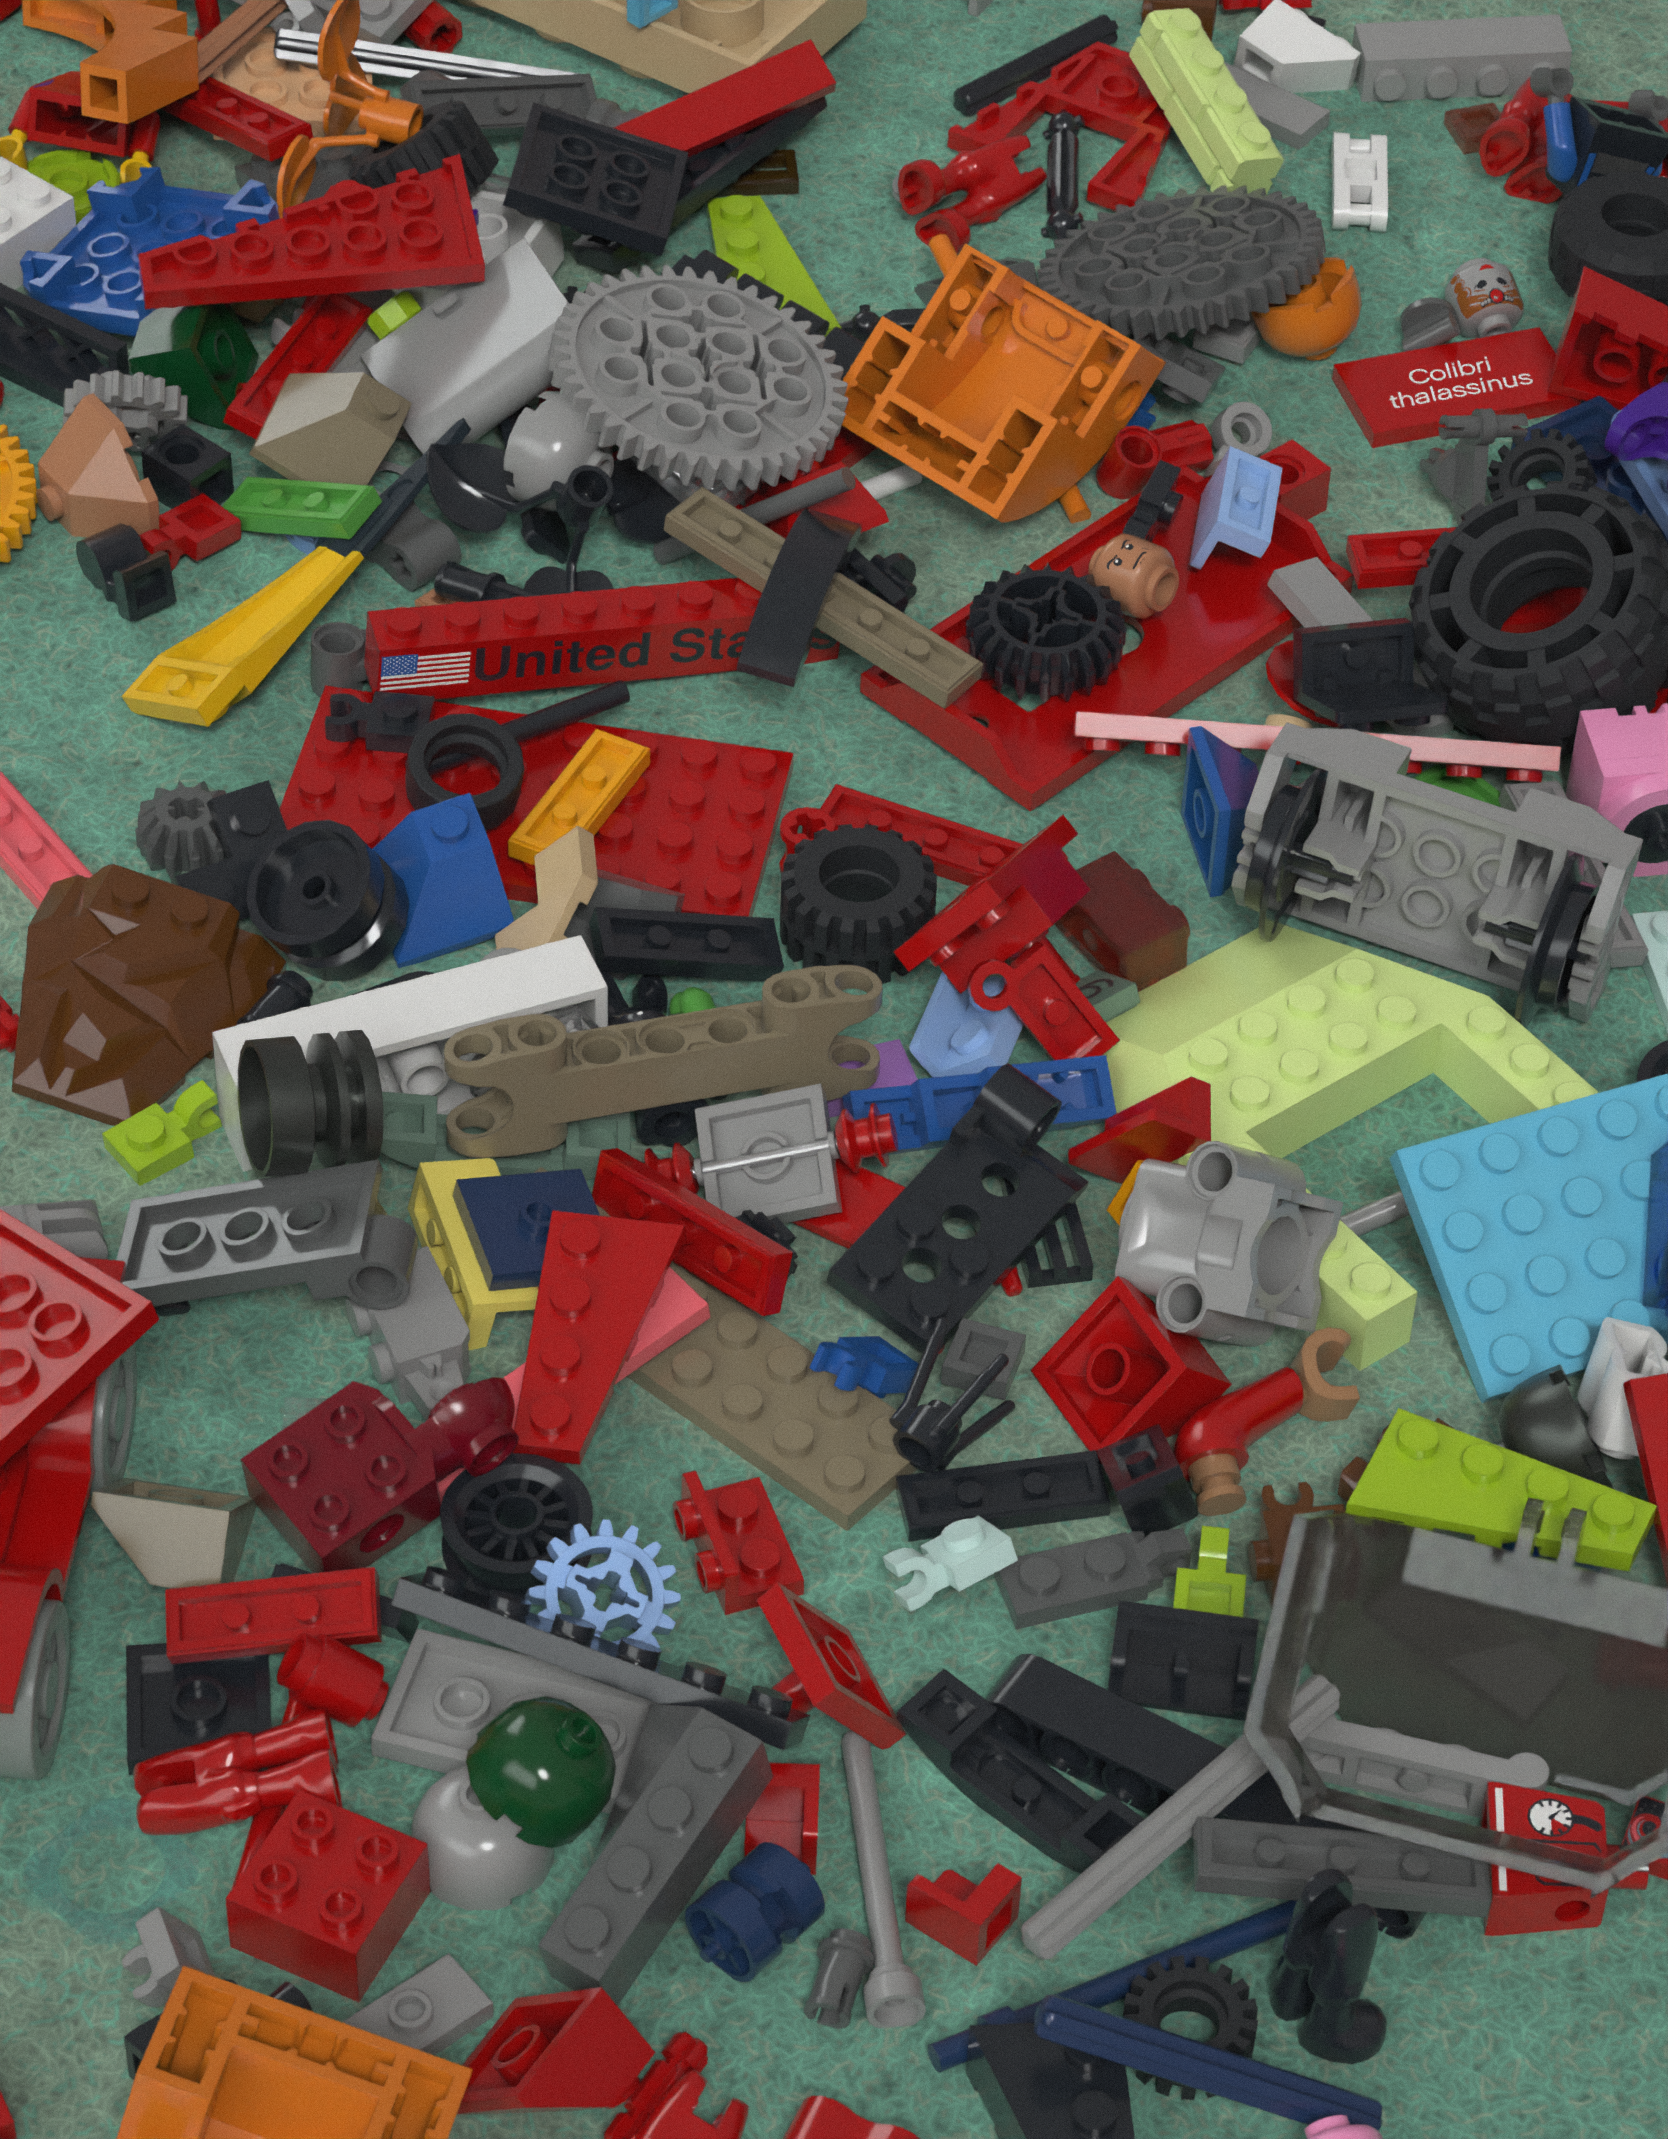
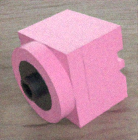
M1668 703L1662 704L1656 713L1649 714L1645 705L1633 706L1632 715L1619 716L1616 708L1584 710L1579 713L1566 796L1568 800L1593 808L1624 833L1643 839L1633 877L1668 874Z

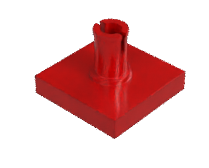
M779 1583L757 1599L759 1606L794 1669L770 1689L792 1697V1709L807 1714L816 1707L882 1750L890 1748L907 1735L847 1628Z

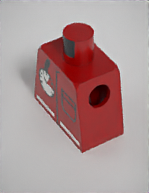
M1487 1782L1480 1818L1481 1843H1486L1491 1895V1904L1487 1916L1484 1918V1933L1486 1936L1598 1927L1602 1922L1609 1888L1646 1890L1649 1876V1853L1647 1846L1607 1844L1605 1808L1597 1801L1500 1782Z

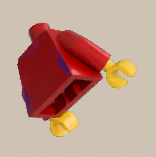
M69 71L35 84L25 92L8 127L11 135L0 138V156L27 170L28 159L24 144L30 141L120 157L128 155L131 159L123 162L120 167V182L122 184L136 181L141 177L140 167H151L149 162L154 160L160 130V117L156 110L130 124L83 116L80 71Z

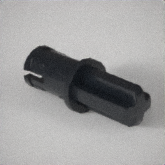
M450 560L447 561V564H443L440 567L434 584L437 596L457 602L508 599L518 596H541L506 583V579L502 574L496 572L489 575L482 574Z

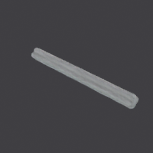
M1321 1674L1312 1675L1023 1923L1021 1940L1026 1948L1031 1950L1041 1960L1054 1957L1191 1838L1197 1817L1214 1818L1339 1709V1699L1341 1696L1337 1686L1330 1683Z

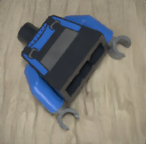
M1548 67L1533 70L1530 77V86L1533 93L1538 97L1548 99V105L1543 107L1547 138L1545 176L1564 195L1569 194L1585 180L1594 176L1596 178L1604 176L1609 172L1633 173V171L1647 172L1648 175L1657 177L1661 174L1662 162L1668 154V133L1664 130V127L1659 125V121H1663L1668 117V99L1665 96H1655L1653 90H1635L1629 98V110L1572 96L1569 103L1564 102V96L1571 91L1574 84V78L1570 71L1565 68H1553L1550 70Z

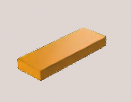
M596 729L508 840V856L535 866V855L576 826H580L595 835L650 765V748Z

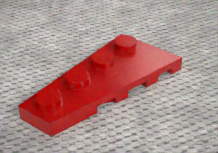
M552 1210L514 1431L519 1436V1439L512 1453L533 1454L560 1463L581 1464L614 1393L613 1386L625 1361H629L638 1342V1332L650 1307H654L664 1286L665 1274L673 1257L677 1258L685 1241V1225Z

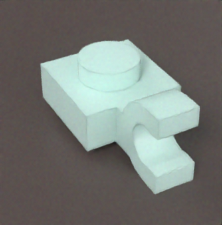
M980 1516L951 1523L944 1528L940 1536L920 1546L922 1554L912 1548H901L883 1556L886 1569L897 1577L904 1576L914 1570L910 1583L894 1591L899 1604L910 1613L930 1601L935 1592L949 1585L960 1592L1018 1561L1011 1537Z

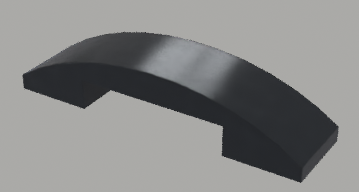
M808 508L802 511L788 533L770 572L737 663V671L790 687L795 686L811 649L815 627L840 570L844 571L860 536L862 524Z
M946 1669L941 1670L897 1711V1720L930 1761L982 1810L1047 1857L1080 1874L1144 1820L1143 1817L1109 1792L1098 1802L997 1727L998 1708Z

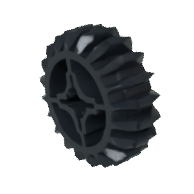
M1047 563L1043 570L1033 571L1028 565L1024 564L1018 575L1003 570L998 582L985 581L983 591L980 595L974 596L973 603L970 606L969 620L966 621V639H968L969 655L983 663L981 678L986 680L994 679L998 692L1014 688L1017 691L1019 700H1022L1028 694L1039 695L1043 704L1049 696L1059 695L1068 703L1073 691L1089 696L1095 684H1107L1109 675L1113 670L1118 669V664L1122 659L1123 646L1126 642V627L1124 626L1121 602L1113 600L1110 586H1097L1093 574L1079 578L1075 576L1072 566L1060 572L1053 571L1049 563Z

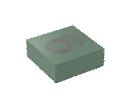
M1101 970L1087 975L1076 983V986L1105 1022L1114 1019L1140 1003L1135 982Z

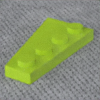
M731 195L725 198H711L707 201V219L714 255L739 269L736 280L747 273L784 295V301L780 309L789 300H792L829 322V328L825 337L835 327L841 329L835 316L760 195Z
M1398 1408L1347 1502L1344 1521L1369 1525L1370 1517L1404 1522V1532L1432 1536L1433 1528L1475 1535L1474 1544L1501 1549L1502 1544L1522 1543L1536 1546L1540 1556L1630 1572L1653 1524L1657 1505Z

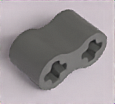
M412 500L365 558L371 563L383 566L393 580L407 591H414L435 579L440 567L443 564H447V561L450 560L460 564L462 553L458 540L452 530L444 522L425 516Z

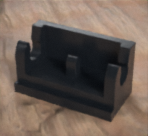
M1119 1600L1107 1690L1145 1708L1246 1721L1259 1619Z

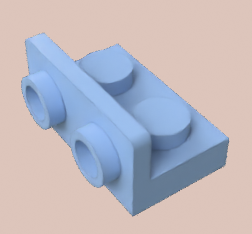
M942 971L909 1048L920 1065L932 1077L979 1073L986 1067L1002 1066L1008 1063L1024 1024L1009 1006L999 1011H989L981 1008L972 1000L968 989L960 994ZM992 976L985 979L983 983V991L987 996H996L1004 988L1003 977Z

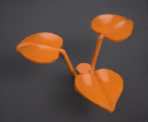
M337 0L322 27L317 49L318 69L322 80L330 82V93L323 113L325 137H315L309 141L307 136L299 134L286 151L277 181V206L280 218H283L284 208L303 202L315 173V155L320 149L352 145H369L377 148L381 140L400 144L422 128L423 106L391 97L390 91L370 84L359 61L352 53L360 28L359 0ZM359 114L358 126L360 129L366 130V134L342 136L353 119Z

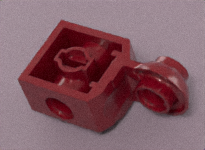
M491 1377L474 1384L466 1383L465 1385H460L440 1399L430 1411V1415L427 1417L428 1420L414 1428L396 1405L385 1397L379 1389L352 1381L240 1459L249 1496L312 1573L366 1568L440 1516L441 1504L438 1482L458 1468H465L471 1476L487 1474L510 1456L517 1446L519 1439L517 1433L512 1429L515 1411L512 1391L504 1378Z

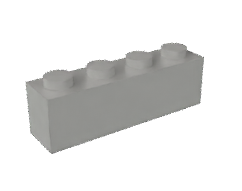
M1560 15L1355 24L1352 44L1353 48L1361 52L1355 75V83L1361 102L1515 95L1524 81L1531 76L1534 69L1548 67L1550 70L1553 68H1565L1569 71L1572 57V49Z

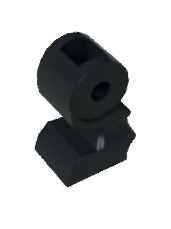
M120 523L77 542L76 554L82 572L96 589L102 588L106 601L114 602L118 606V612L123 619L127 618L132 622L177 602L169 554L160 550L147 556L139 534L130 525L127 526Z

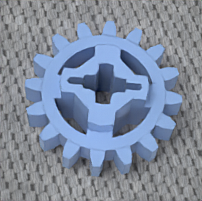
M603 1519L596 1535L590 1537L585 1527L579 1523L574 1525L570 1531L571 1546H568L564 1541L556 1537L550 1541L546 1549L554 1564L543 1560L535 1562L530 1573L538 1580L544 1582V1585L529 1588L525 1594V1599L534 1605H542L543 1611H540L537 1615L553 1621L556 1614H562L558 1604V1599L569 1603L574 1617L586 1620L597 1627L594 1634L596 1637L600 1638L604 1631L617 1626L628 1631L633 1628L637 1631L626 1638L640 1640L660 1648L656 1638L652 1635V1631L658 1634L669 1635L673 1630L676 1622L662 1613V1611L676 1607L680 1602L681 1594L672 1590H664L663 1584L674 1576L676 1569L674 1565H664L657 1568L653 1561L661 1548L657 1541L641 1549L635 1544L638 1537V1527L631 1525L622 1538L613 1536L610 1520ZM608 1554L604 1563L590 1568H585L578 1564H575L574 1567L570 1566L572 1562L586 1555ZM632 1566L642 1577L648 1596L637 1591L630 1574ZM600 1584L612 1588L610 1600L613 1603L608 1606L606 1611H600L593 1606L596 1595L593 1592L598 1589ZM620 1640L612 1642L619 1645Z

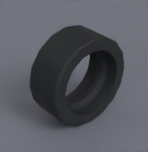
M449 714L430 721L415 735L407 757L405 774L406 793L414 810L416 811L461 796L460 794L447 791L435 783L429 775L428 768L436 758L449 753H470L483 757L494 765L500 773V782L494 789L479 795H471L485 831L499 826L514 812L521 794L524 775L523 754L514 736L496 721L476 714Z

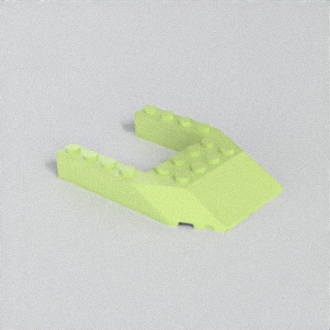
M1286 925L1271 942L1261 940L1259 928L1150 985L1138 992L1140 1003L1136 1007L1106 1022L1120 1039L1118 1043L1103 1054L1107 1056L1116 1113L1192 1076L1211 1084V1141H1220L1280 1158L1287 1156L1432 1073L1439 1077L1490 1124L1599 1093L1491 997L1363 950ZM1193 1152L1188 1153L1183 1157L1172 1161L1171 1163L1186 1166L1190 1158V1155ZM1306 1188V1193L1312 1194V1193ZM1339 1220L1336 1237L1325 1251L1320 1264L1319 1285L1322 1300L1315 1329L1338 1328L1351 1335V1344L1343 1356L1361 1371L1410 1342L1418 1292L1349 1227Z

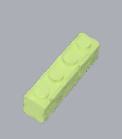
M1189 8L1155 10L1147 14L1140 29L1142 36L1136 38L1129 56L1157 103L1165 111V116L1205 182L1209 184L1211 192L1221 185L1227 186V192H1232L1240 186H1247L1248 193L1262 187L1265 188L1267 195L1272 185L1270 179L1276 177L1284 159L1270 138L1269 130L1262 125L1247 101L1246 93L1238 86L1226 67L1223 56L1215 49L1202 28L1199 17Z

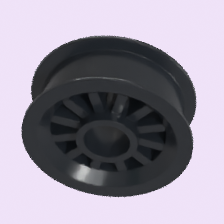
M511 1453L498 1467L481 1476H471L465 1469L447 1488L440 1508V1522L443 1531L442 1556L447 1570L466 1577L467 1583L465 1588L489 1597L491 1590H500L525 1598L529 1588L544 1585V1582L538 1580L530 1573L535 1562L543 1560L554 1564L546 1549L553 1538L556 1537L564 1541L568 1546H571L570 1531L574 1525L579 1523L585 1527L589 1536L592 1537L593 1506L589 1492L581 1479L569 1468L557 1461L539 1455ZM592 1554L575 1560L570 1566L574 1567L575 1564L587 1568Z

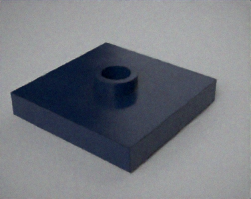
M581 1169L457 1179L452 1195L489 1291L539 1286L552 1210L600 1216Z

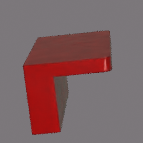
M1191 1076L1105 1119L1104 1132L1068 1150V1163L1123 1184L1137 1160L1152 1158L1172 1162L1193 1152L1198 1146L1211 1141V1084Z

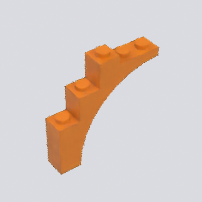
M22 0L24 26L69 37L98 51L80 62L83 116L130 124L199 90L197 37L187 35V12L177 11V0Z

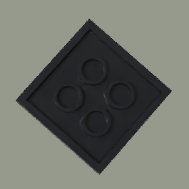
M533 102L503 206L515 209L529 218H543L568 226L573 231L582 235H596L621 243L632 251L649 252L662 257L675 211L688 152Z

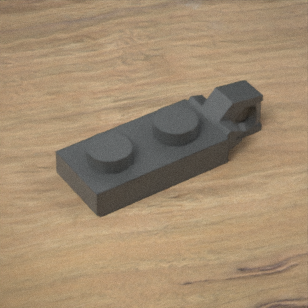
M1183 1528L1151 1532L1146 1537L1143 1531H1131L1129 1534L1124 1532L1018 1556V1561L994 1573V1577L1017 1630L1116 1607L1119 1605V1600L1127 1602L1147 1600L1149 1592L1163 1586L1164 1578L1176 1575L1177 1567L1189 1569L1192 1548Z

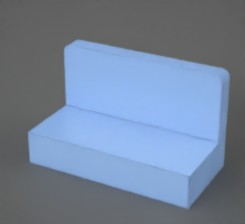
M1229 447L1201 495L1190 566L1201 570L1218 541L1256 557H1262L1271 543L1282 467L1234 447Z

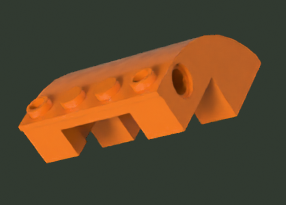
M965 243L911 332L886 317H881L842 380L847 382L848 385L844 395L848 398L842 426L999 522H1011L1038 512L1061 497L1084 477L1106 453L1118 432L1125 428L1166 362L1130 338L1099 320H1093Z
M183 1965L136 2072L116 2139H448L473 2069Z

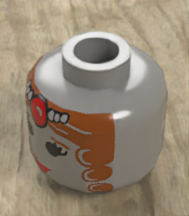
M1486 258L1470 260L1455 270L1445 288V300L1453 306L1461 335L1466 338H1481L1512 332V328L1518 324L1523 316L1524 303L1514 276L1506 265Z

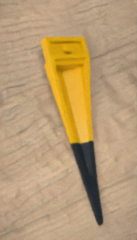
M462 418L435 443L443 445L460 444L471 431V428L466 420ZM427 451L379 495L382 502L351 539H327L288 571L243 603L203 629L157 655L121 696L130 710L138 715L209 727L212 722L221 718L228 708L250 695L428 483L426 472Z

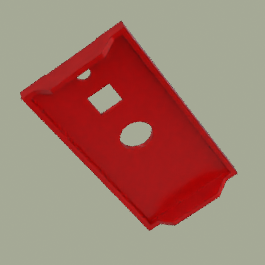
M1183 464L1179 467L1181 472L1175 491L1184 495L1177 517L1171 527L1162 524L1152 543L1166 548L1173 556L1175 568L1179 574L1176 595L1166 609L1157 611L1145 619L1133 618L1123 614L1124 621L1133 625L1141 633L1143 641L1135 650L1122 655L1118 669L1113 670L1109 675L1107 684H1095L1089 696L1073 691L1068 703L1059 695H1054L1044 704L1042 703L1028 712L995 690L994 687L997 685L994 679L986 680L980 678L944 709L874 665L861 674L860 692L899 720H904L987 778L989 783L1031 812L1117 753L1084 750L1085 738L1071 737L1073 713L1078 711L1168 718L1293 632V629L1303 626L1267 585L1274 570L1318 557L1349 593L1352 592L1354 575L1332 561L1312 523L1278 501L1271 543L1261 558L1218 541L1201 570L1190 566L1201 495L1212 475L1204 478ZM1143 491L1028 566L1033 571L1043 570L1046 564L1049 563L1053 571L1060 572L1072 566L1075 576L1080 578L1088 575L1089 563L1094 552L1099 547L1105 546L1112 538L1122 534L1128 519L1137 508L1139 497ZM973 601L929 629L968 654L966 621L969 620L970 606ZM972 717L985 720L988 723V727L986 728ZM1121 741V749L1132 742Z

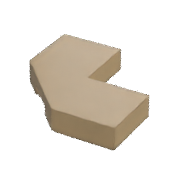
M576 826L534 856L538 905L495 934L496 950L501 948L526 950L546 943L567 939L563 934L578 904L581 903L587 906L598 885L594 835L580 826Z

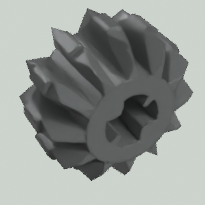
M179 780L176 789L169 791L163 788H156L152 800L140 802L137 820L138 828L135 829L137 847L140 848L141 855L145 856L146 861L149 863L151 871L165 869L170 879L182 874V871L189 872L227 859L207 806V802L210 799L226 794L225 790L210 792L205 781L200 782L195 787H185Z

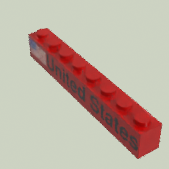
M739 578L367 611L364 667L373 696L375 691L434 696L435 699L612 683L618 680L633 681L737 671L741 650L762 593ZM815 627L811 649L804 664L838 659L840 642Z

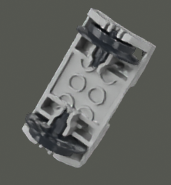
M1288 722L1285 724L1266 752L1249 800L1244 819L1246 827L1242 831L1241 836L1245 845L1237 856L1236 862L1240 863V865L1234 872L1231 885L1236 904L1259 912L1258 928L1261 940L1266 942L1273 941L1285 926L1290 915L1518 991L1515 1019L1524 1027H1527L1540 1008L1556 1013L1561 1006L1569 1009L1570 1017L1584 1022L1589 1021L1606 988L1611 968V950L1622 906L1637 866L1643 839L1624 833L1589 806L1531 787L1517 811L1514 812L1407 777L1412 748L1354 729L1303 728ZM1296 761L1318 767L1309 776L1302 788L1289 784ZM1584 856L1608 863L1600 888L1599 886L1584 882Z

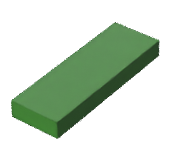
M247 477L222 507L241 520V531L351 539L380 505L382 500L374 486Z

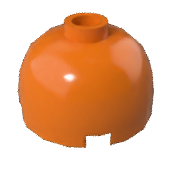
M1337 257L1325 258V263L1319 264L1320 273L1311 275V284L1300 285L1301 292L1299 294H1285L1286 303H1268L1269 312L1267 313L1251 311L1252 318L1261 336L1274 350L1294 357H1305L1311 361L1321 360L1335 353L1337 346L1342 344L1354 331L1362 307L1360 287L1352 265L1347 270L1344 260Z

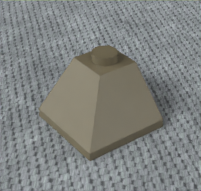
M364 372L290 373L285 379L249 455L289 480L367 485L394 443L412 403Z
M129 1478L120 1479L108 1486L93 1491L91 1500L92 1508L149 1584L169 1587L170 1589L234 1582L257 1504L250 1496Z

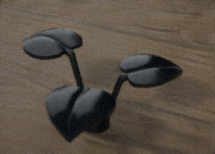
M432 443L426 455L428 485L437 506L448 520L466 531L480 534L494 533L502 526L507 512L520 515L554 498L557 500L556 508L559 516L566 525L575 528V534L566 561V571L558 567H544L534 572L526 581L523 589L539 595L614 589L608 577L601 572L594 570L577 572L578 559L589 527L595 525L601 516L606 518L613 516L617 530L627 539L644 544H658L665 539L673 537L664 531L665 517L692 495L698 477H693L689 486H685L682 484L680 474L672 472L665 480L661 479L658 466L652 464L643 471L638 470L639 458L632 457L624 460H615L611 477L599 467L593 465L579 466L570 473L565 485L559 481H554L549 489L522 502H516L517 500L508 493L506 487L508 485L515 488L513 473L504 470L505 451L480 443L456 445Z

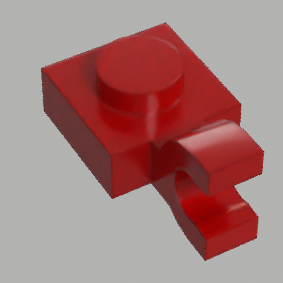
M202 493L159 515V529L148 530L140 534L139 537L144 549L151 554L160 550L169 554L171 571H173L180 556L185 553L195 561H199L240 540L241 520Z

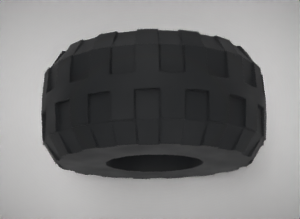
M1633 171V173L1609 172L1604 176L1597 178L1594 176L1585 180L1561 199L1557 211L1554 213L1551 225L1548 264L1550 271H1552L1555 277V281L1568 297L1574 298L1583 267L1585 266L1668 306V178L1648 175L1647 172Z

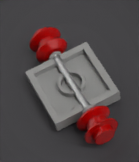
M820 1083L695 1109L701 1158L694 1159L692 1154L677 1142L674 1143L671 1157L659 1159L651 1148H647L645 1150L644 1164L696 1195L699 1191V1185L704 1186L706 1201L733 1217L742 1215L744 1210H751L754 1214L763 1212L769 1220L778 1217L784 1224L842 1212L835 1159L841 1157L842 1161L853 1172L859 1173L863 1158L876 1156L883 1167H888V1153L897 1152L899 1147L891 1113L881 1115L876 1103H871L867 1118L857 1120L854 1119L847 1108L842 1109L835 1124V1131H831L827 1096Z

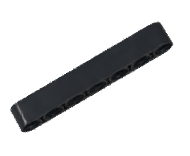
M1021 1654L1015 1657L985 1698L998 1708L996 1726L1045 1763L1104 1793H1111L1120 1801L1126 1804L1129 1803L1130 1806L1148 1815L1226 1749L1033 1654ZM1271 1770L1265 1772L1214 1817L1228 1820L1400 1835ZM1375 1908L1378 1930L1382 1932L1387 1927L1384 1933L1395 1939L1412 1937L1427 1912Z

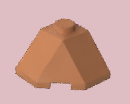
M94 393L81 399L38 462L40 488L36 491L38 505L49 521L57 520L72 536L87 538L120 523L127 526L130 525L139 535L148 530L159 529V504L156 493L149 478L140 481L136 465L125 450L133 446L123 422Z

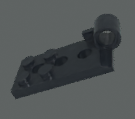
M1011 1064L1003 1065L983 1087L973 1107L952 1128L949 1142L830 1268L826 1283L922 1354L937 1320L941 1317L947 1318L949 1327L944 1337L943 1347L957 1332L962 1318L969 1319L1087 1188L1089 1181L1037 1145L1056 1119L1062 1101ZM989 1176H1001L1012 1183L1015 1192L1008 1196H996L989 1193L981 1181ZM951 1218H961L970 1222L977 1234L968 1239H958L949 1235L942 1223ZM910 1261L926 1262L935 1269L938 1277L929 1282L915 1281L906 1275L903 1265Z

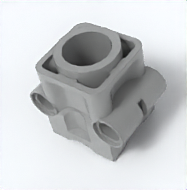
M1208 1141L1198 1146L1190 1155L1186 1166L1152 1158L1146 1159L1138 1169L1133 1192L1128 1198L1120 1220L1118 1234L1119 1254L1115 1268V1278L1117 1276L1123 1277L1143 1294L1157 1297L1156 1311L1159 1320L1167 1329L1175 1333L1242 1347H1256L1267 1341L1272 1335L1276 1324L1314 1332L1322 1300L1319 1285L1320 1264L1325 1251L1336 1237L1343 1202L1306 1193L1304 1173L1294 1162L1220 1141Z

